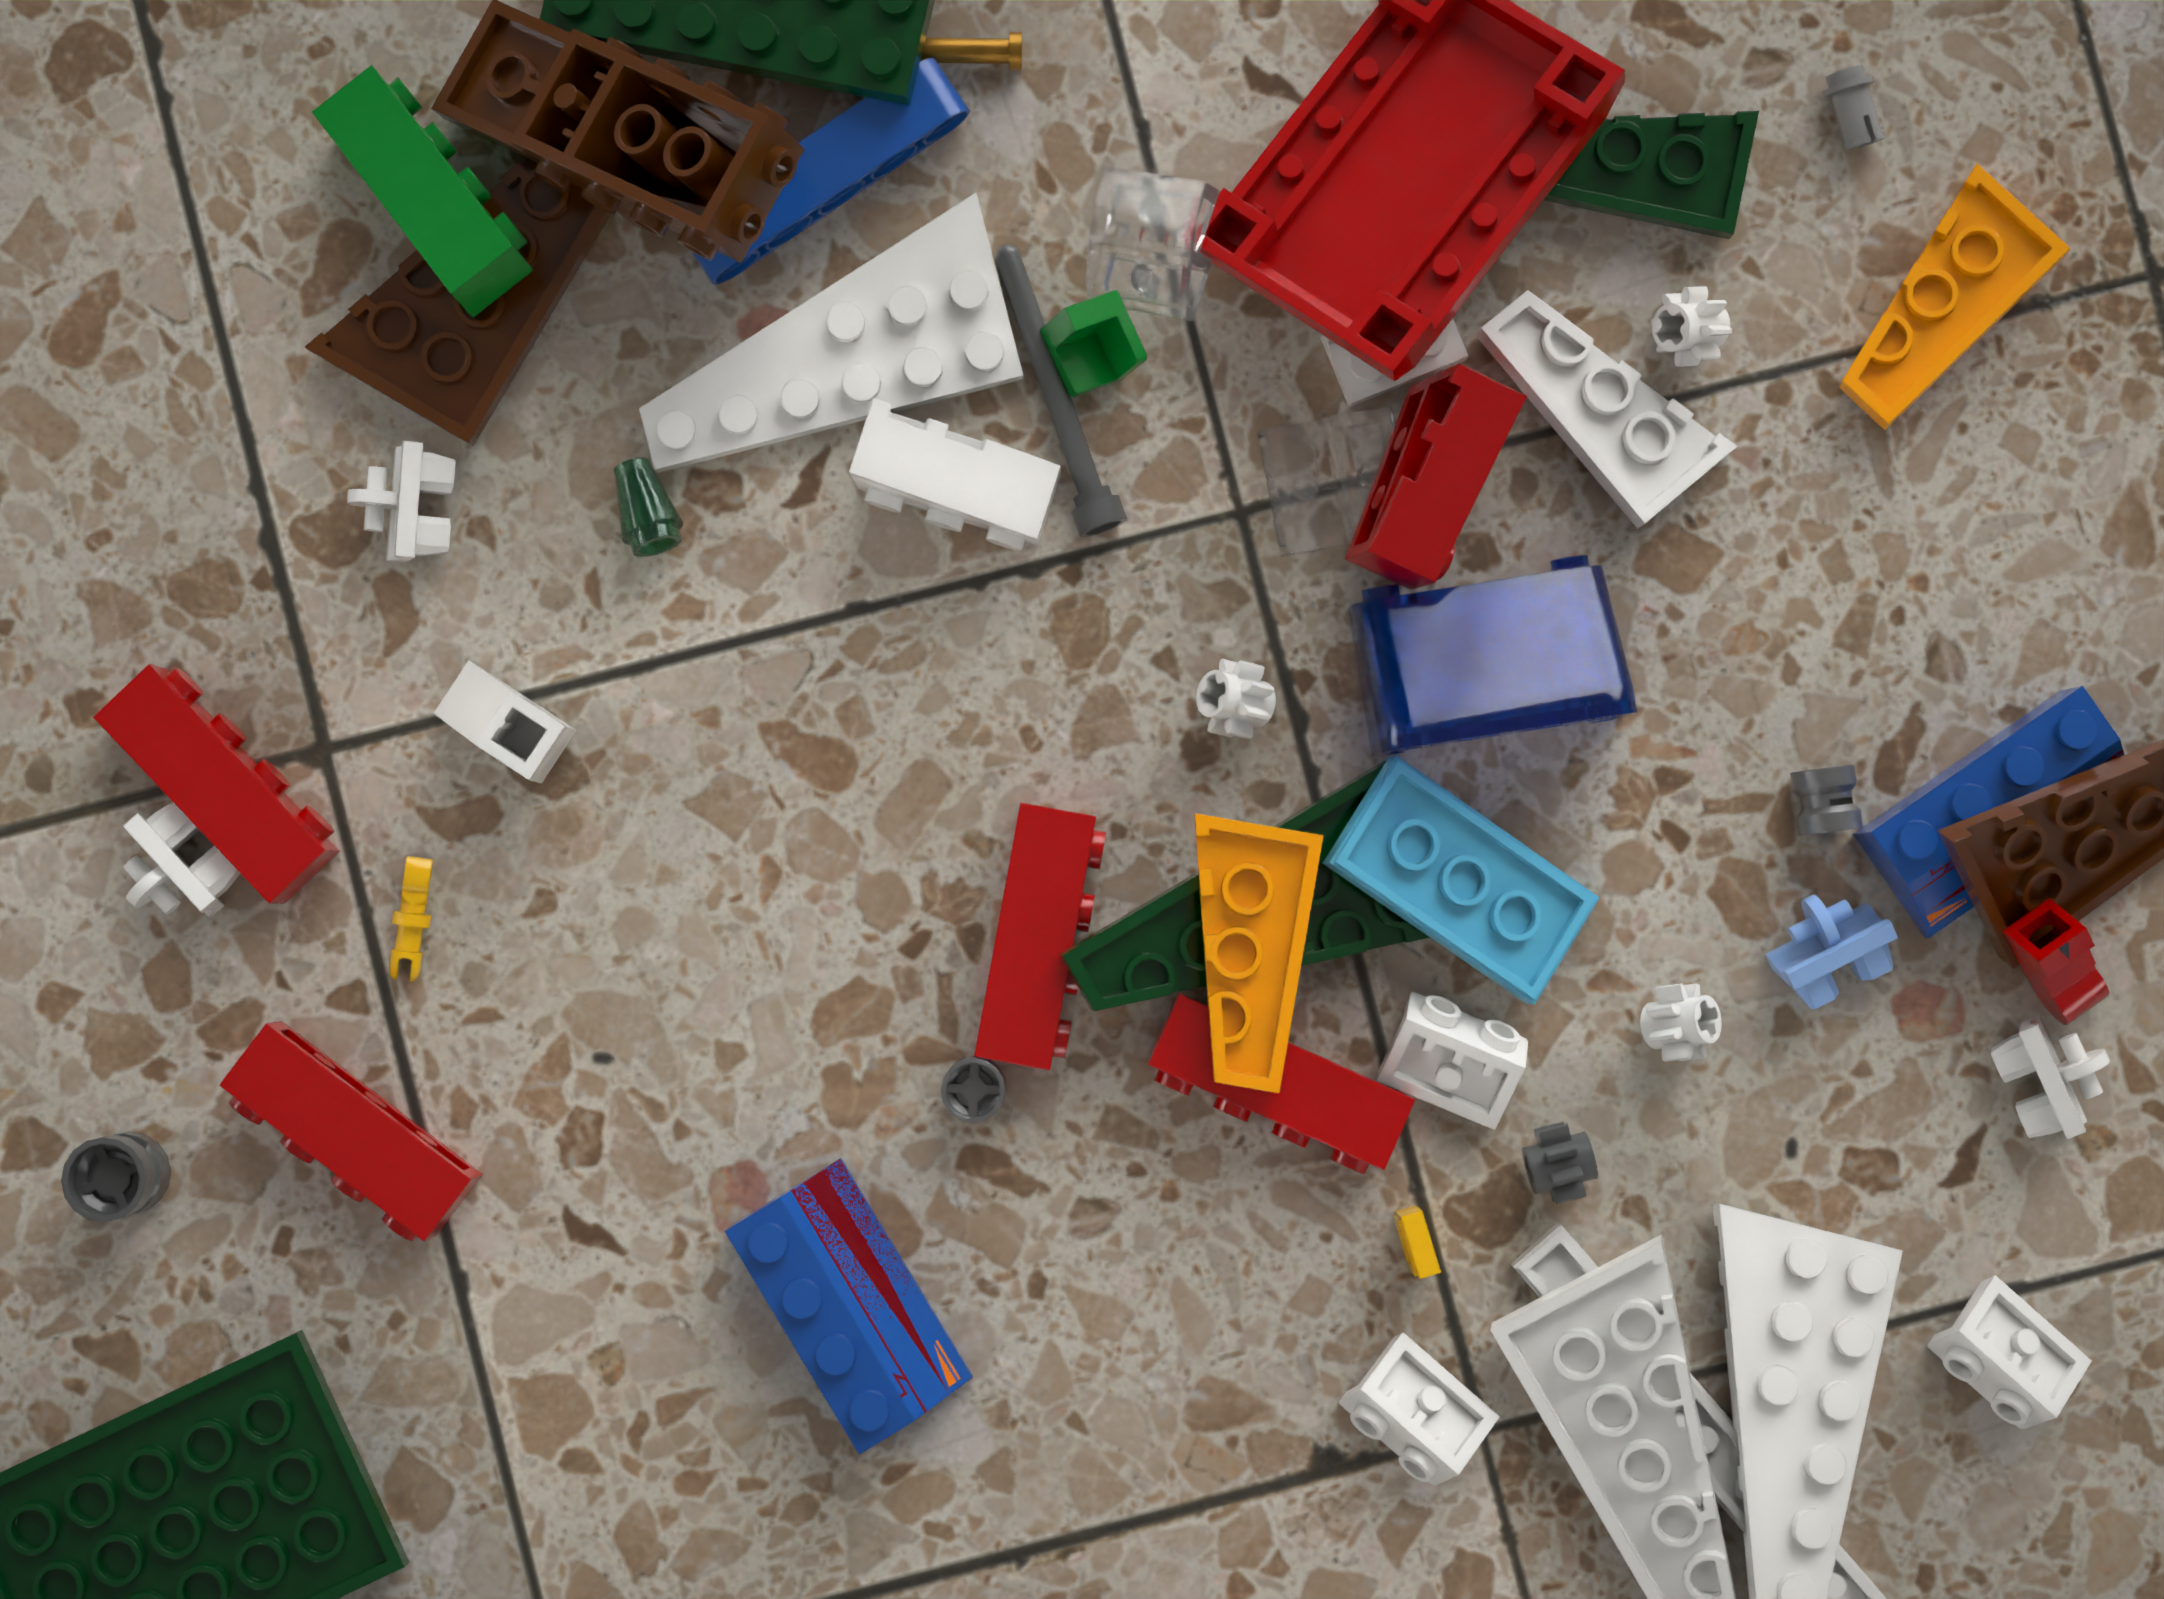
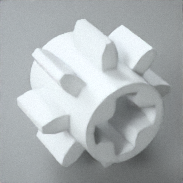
M1706 286L1684 287L1682 293L1664 294L1662 296L1663 306L1657 310L1654 318L1651 319L1653 337L1658 345L1656 351L1658 353L1675 352L1674 361L1677 367L1698 366L1701 360L1719 359L1721 357L1719 347L1725 343L1729 334H1732L1730 318L1725 309L1727 302L1725 300L1707 301L1708 289Z
M1221 659L1219 670H1212L1204 675L1197 689L1196 702L1198 711L1202 715L1211 718L1207 731L1231 738L1237 736L1251 739L1253 737V728H1260L1270 720L1275 709L1276 697L1274 687L1265 681H1261L1265 667L1242 660L1234 662Z
M1681 983L1656 987L1655 995L1657 1001L1647 1003L1641 1013L1640 1026L1645 1042L1652 1049H1662V1060L1664 1062L1705 1059L1707 1057L1705 1044L1717 1041L1721 1033V1013L1715 1000L1708 995L1700 996V985L1697 983L1688 985Z

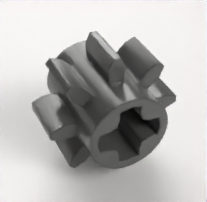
M1564 1122L1534 1129L1537 1144L1522 1147L1525 1169L1534 1194L1550 1191L1552 1202H1556V1204L1586 1197L1583 1182L1598 1178L1597 1164L1587 1133L1584 1131L1570 1135L1568 1124H1564Z

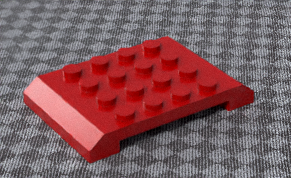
M1378 0V6L1235 189L1230 192L1223 188L1185 236L1188 248L1391 380L1396 381L1416 367L1607 118L1625 83V69L1510 0Z

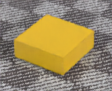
M1417 1205L1394 1211L1393 1219L1410 1272L1419 1279L1441 1273L1423 1211Z

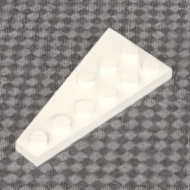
M977 193L966 198L640 407L639 410L654 470L660 473L863 421L867 418L873 398L892 404L890 412L894 413L1023 380L1024 375Z
M1712 1203L1714 1226H1718L1721 1261H1718L1720 1285L1724 1286L1727 1327L1724 1328L1733 1430L1737 1431L1740 1457L1737 1473L1739 1490L1743 1491L1746 1532L1743 1534L1749 1599H1827L1903 1250L1720 1203Z
M1659 1235L1492 1322L1490 1331L1647 1599H1737L1662 1235Z

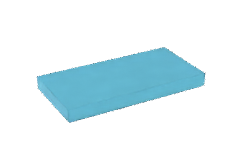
M1397 755L1389 756L1323 862L1324 865L1526 1004L1533 1005L1537 1002L1600 898Z

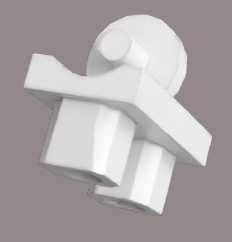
M403 441L402 446L395 447L391 491H386L388 468L377 466L368 467L367 489L348 490L347 504L365 507V531L383 532L385 509H390L386 561L406 563L415 558V555L444 554L449 550L450 518L418 515L420 492L440 495L452 494L456 462L454 459L438 454L423 452V443Z
M173 802L155 812L147 820L137 813L123 825L129 834L158 864L156 868L151 870L137 855L124 865V870L136 882L126 895V900L134 909L140 908L153 900L165 915L170 914L181 903L167 888L172 882L178 886L200 912H205L210 918L225 906L219 897L229 889L241 873L215 846L191 866L184 861L176 850L193 837L199 829Z
M2040 1015L2022 1021L2019 1033L2010 1036L1993 1047L1991 1056L2004 1083L2035 1071L2040 1078L2045 1092L2016 1102L2015 1106L2027 1136L2033 1138L2054 1134L2063 1130L2066 1138L2069 1139L2085 1133L2084 1123L2087 1122V1118L2070 1081L2077 1080L2085 1099L2098 1096L2103 1093V1090L2095 1072L2107 1066L2111 1061L2105 1049L2085 1052L2077 1033H2073L2058 1040L2067 1058L2066 1061L2061 1063Z

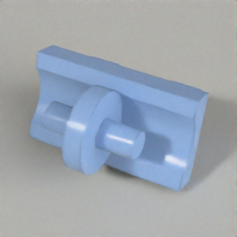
M1813 894L1801 901L1806 919L1788 928L1792 941L1765 954L1772 971L1784 980L1810 1009H1817L1835 1000L1839 994L1831 972L1849 963L1854 975L1861 981L1874 980L1892 971L1893 963L1888 943L1898 937L1891 921L1887 918L1882 920L1867 902L1852 910L1849 903L1844 899L1826 908L1823 902Z

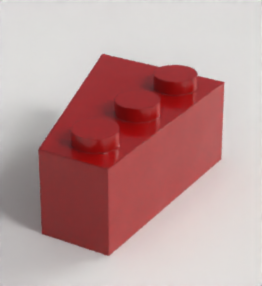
M1460 363L1410 386L1345 560L1410 590L1436 583L1437 580L1441 579L1452 563L1455 554L1454 544L1527 396Z

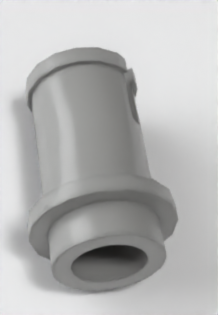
M1863 65L1847 68L1826 76L1828 89L1824 90L1823 94L1824 98H1832L1844 141V151L1854 150L1857 146L1861 148L1885 139L1869 85L1874 82V78L1872 75L1866 76Z

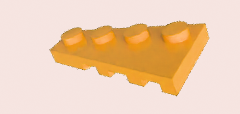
M1976 163L1925 249L1914 263L1894 299L1844 376L1839 388L1884 430L1888 429L2064 259L2070 247Z
M1194 813L1214 1082L1279 1093L1323 835Z

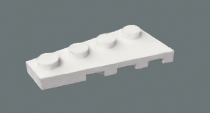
M1529 290L1481 327L1475 334L1637 529L1648 522L1737 447L1722 434L1718 433L1715 436L1693 420L1692 416L1694 413L1672 398L1668 401L1640 380L1642 375L1623 360L1617 363L1594 346V339Z

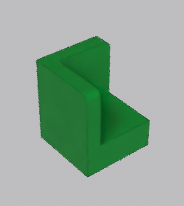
M1117 289L1063 308L1040 329L1064 385L1072 397H1077L1123 380L1147 360L1146 351Z

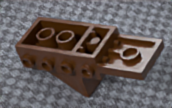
M492 0L431 109L445 120L538 163L533 173L561 191L567 192L571 184L583 188L580 195L588 202L613 215L617 211L630 223L641 229H645L662 238L667 230L674 231L680 234L677 241L682 246L707 260L712 261L718 252L741 263L750 246L760 237L764 229L765 219L783 187L793 178L797 162L805 150L785 131L789 121L775 110L761 103L754 102L752 108L740 103L734 94L714 82L705 80L703 85H699L690 81V77L686 73L662 59L657 58L654 64L645 61L637 51L617 39L608 37L605 43L576 29H572L571 33L498 0Z

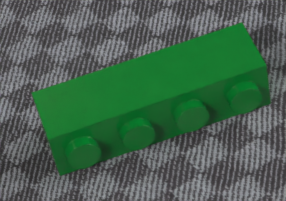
M371 65L314 109L312 113L450 294L472 317H475L533 271V268L519 252V249L528 242L504 212L493 218L483 204L489 201L492 196L468 166L460 173L455 170L448 160L458 152L434 122H431L425 128L420 125L413 115L423 107L398 77L388 84Z

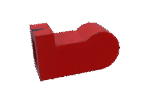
M2050 898L2002 931L2035 994L2045 1008L2063 1025H2068L2109 996V989L2095 968L2096 962L2090 951L2095 945L2088 929ZM2045 925H2052L2053 936L2045 947L2039 949L2029 941V938L2037 929Z

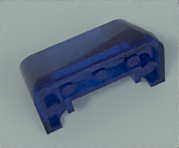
M1578 555L1550 561L1551 572L1404 595H1401L1398 584L1362 590L1363 602L1351 605L1348 611L1372 758L1404 753V751L1422 748V746L1431 748L1443 744L1559 726L1566 727L1580 724L1586 720L1592 724L1623 719L1638 713L1634 688L1602 565L1590 566L1588 555Z

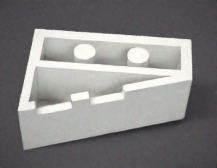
M876 398L872 399L849 470L857 488L867 492L864 499L865 502L897 513L901 512L903 503L927 511L925 521L956 532H961L964 523L986 529L988 532L985 540L1016 551H1022L1024 542L1036 546L1039 545L1061 476L1060 465L989 439L980 441L948 431V424L928 418L927 422L923 423L890 412L892 404Z

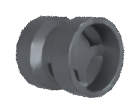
M1855 765L1790 773L1792 792L1800 797L1801 811L1796 816L1798 836L1863 828L1861 809L1853 803L1852 790L1857 785Z
M974 1056L964 1057L955 1062L945 1074L941 1086L942 1100L948 1111L959 1120L971 1123L985 1121L993 1116L1003 1104L1007 1090L1005 1075L999 1065L992 1060Z

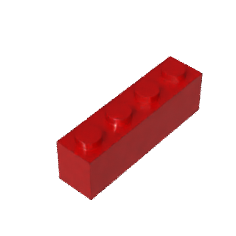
M148 664L93 718L269 904H285L340 852L328 839L334 833V830L312 807L306 805L301 810L284 793L290 787V784L271 763L262 759L257 764L241 747L247 739L231 720L222 713H218L214 718L197 701L203 695L202 690L185 672L178 667L169 671L166 668Z
M1020 802L974 1057L1044 1070L1051 1069L1053 1057L1066 1058L1072 1021L1060 1019L1064 993L1077 996L1078 987L1059 954L1073 946L1076 930L1089 932L1095 895L1083 893L1087 867L1100 870L1106 832L1094 830L1096 816Z
M1177 993L1147 1060L1148 1065L1159 1069L1154 1081L1187 1096L1190 1095L1193 1086H1197L1217 1095L1212 1107L1245 1122H1248L1252 1112L1275 1121L1271 1131L1272 1134L1303 1148L1307 1147L1310 1138L1331 1146L1334 1149L1329 1158L1330 1160L1364 1175L1369 1164L1385 1170L1416 1100L1409 1095L1290 1042L1287 1045L1279 1093L1216 1083L1213 1078L1208 1006L1180 993Z
M282 1021L266 1023L219 1084L220 1087L233 1096L229 1101V1105L237 1113L257 1125H260L264 1120L284 1135L280 1143L287 1151L309 1164L314 1159L319 1161L335 1173L331 1178V1182L337 1189L357 1202H362L365 1197L386 1212L382 1217L385 1225L406 1240L413 1241L417 1236L425 1242L437 1236L483 1175Z

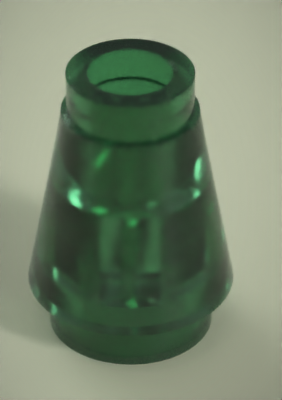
M638 457L626 460L615 466L613 472L616 479L615 485L622 542L630 545L633 554L637 557L658 555L678 546L682 541L679 530L684 523L655 470L652 469L650 460L646 457Z

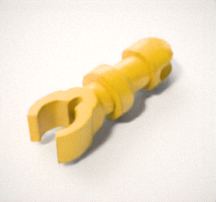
M407 856L400 910H393L391 922L398 925L395 948H391L389 973L395 981H397L399 963L402 958L412 961L409 983L414 982L421 971L423 952L420 949L423 928H430L432 917L431 914L426 913L433 859Z

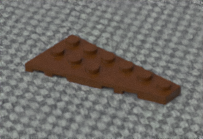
M528 158L521 165L517 162L500 177L502 181L489 191L492 198L483 205L493 218L504 212L528 243L520 248L519 252L533 268L531 273L475 317H472L450 294L418 250H416L398 265L399 270L371 295L365 294L348 309L350 311L349 314L326 334L321 332L305 348L462 441L474 446L611 214L584 199L580 195L583 188L571 184L569 190L564 192L537 177L533 171L538 163Z
M2164 739L1938 830L1998 957L2014 969L2020 964L2002 932L2049 898L2077 921H2080L2164 859ZM2045 925L2040 927L2031 935L2029 941L2039 949H2042L2050 942L2053 936V926Z

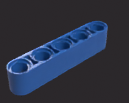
M928 58L921 61L910 105L866 97L799 142L805 150L797 162L796 172L791 181L783 187L765 219L764 229L760 237L750 246L741 263L718 252L712 261L692 251L691 253L712 284H722L734 278L950 133L968 117L970 110L936 60Z

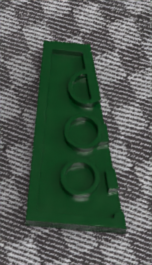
M1737 111L1734 115L1705 116V113H1682L1676 117L1640 118V115H1627L1605 119L1545 197L1544 201L1730 239L1735 231L1759 111Z

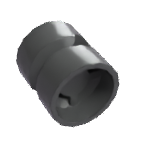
M128 1131L88 1140L74 1149L64 1164L61 1183L64 1197L75 1212L88 1220L108 1222L146 1211L158 1203L168 1189L171 1168L168 1155L159 1142L146 1134Z

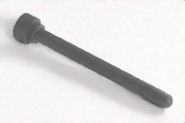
M1004 244L996 251V263L1078 495L1073 498L1076 509L1071 513L1079 536L1088 537L1111 530L1128 520L1119 495H1112L1108 485L1102 486L1071 396L1064 385L1040 332L1045 323L1020 252L1014 245Z

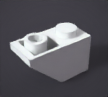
M468 660L434 712L436 716L474 745L526 779L538 783L544 781L577 731L470 660Z

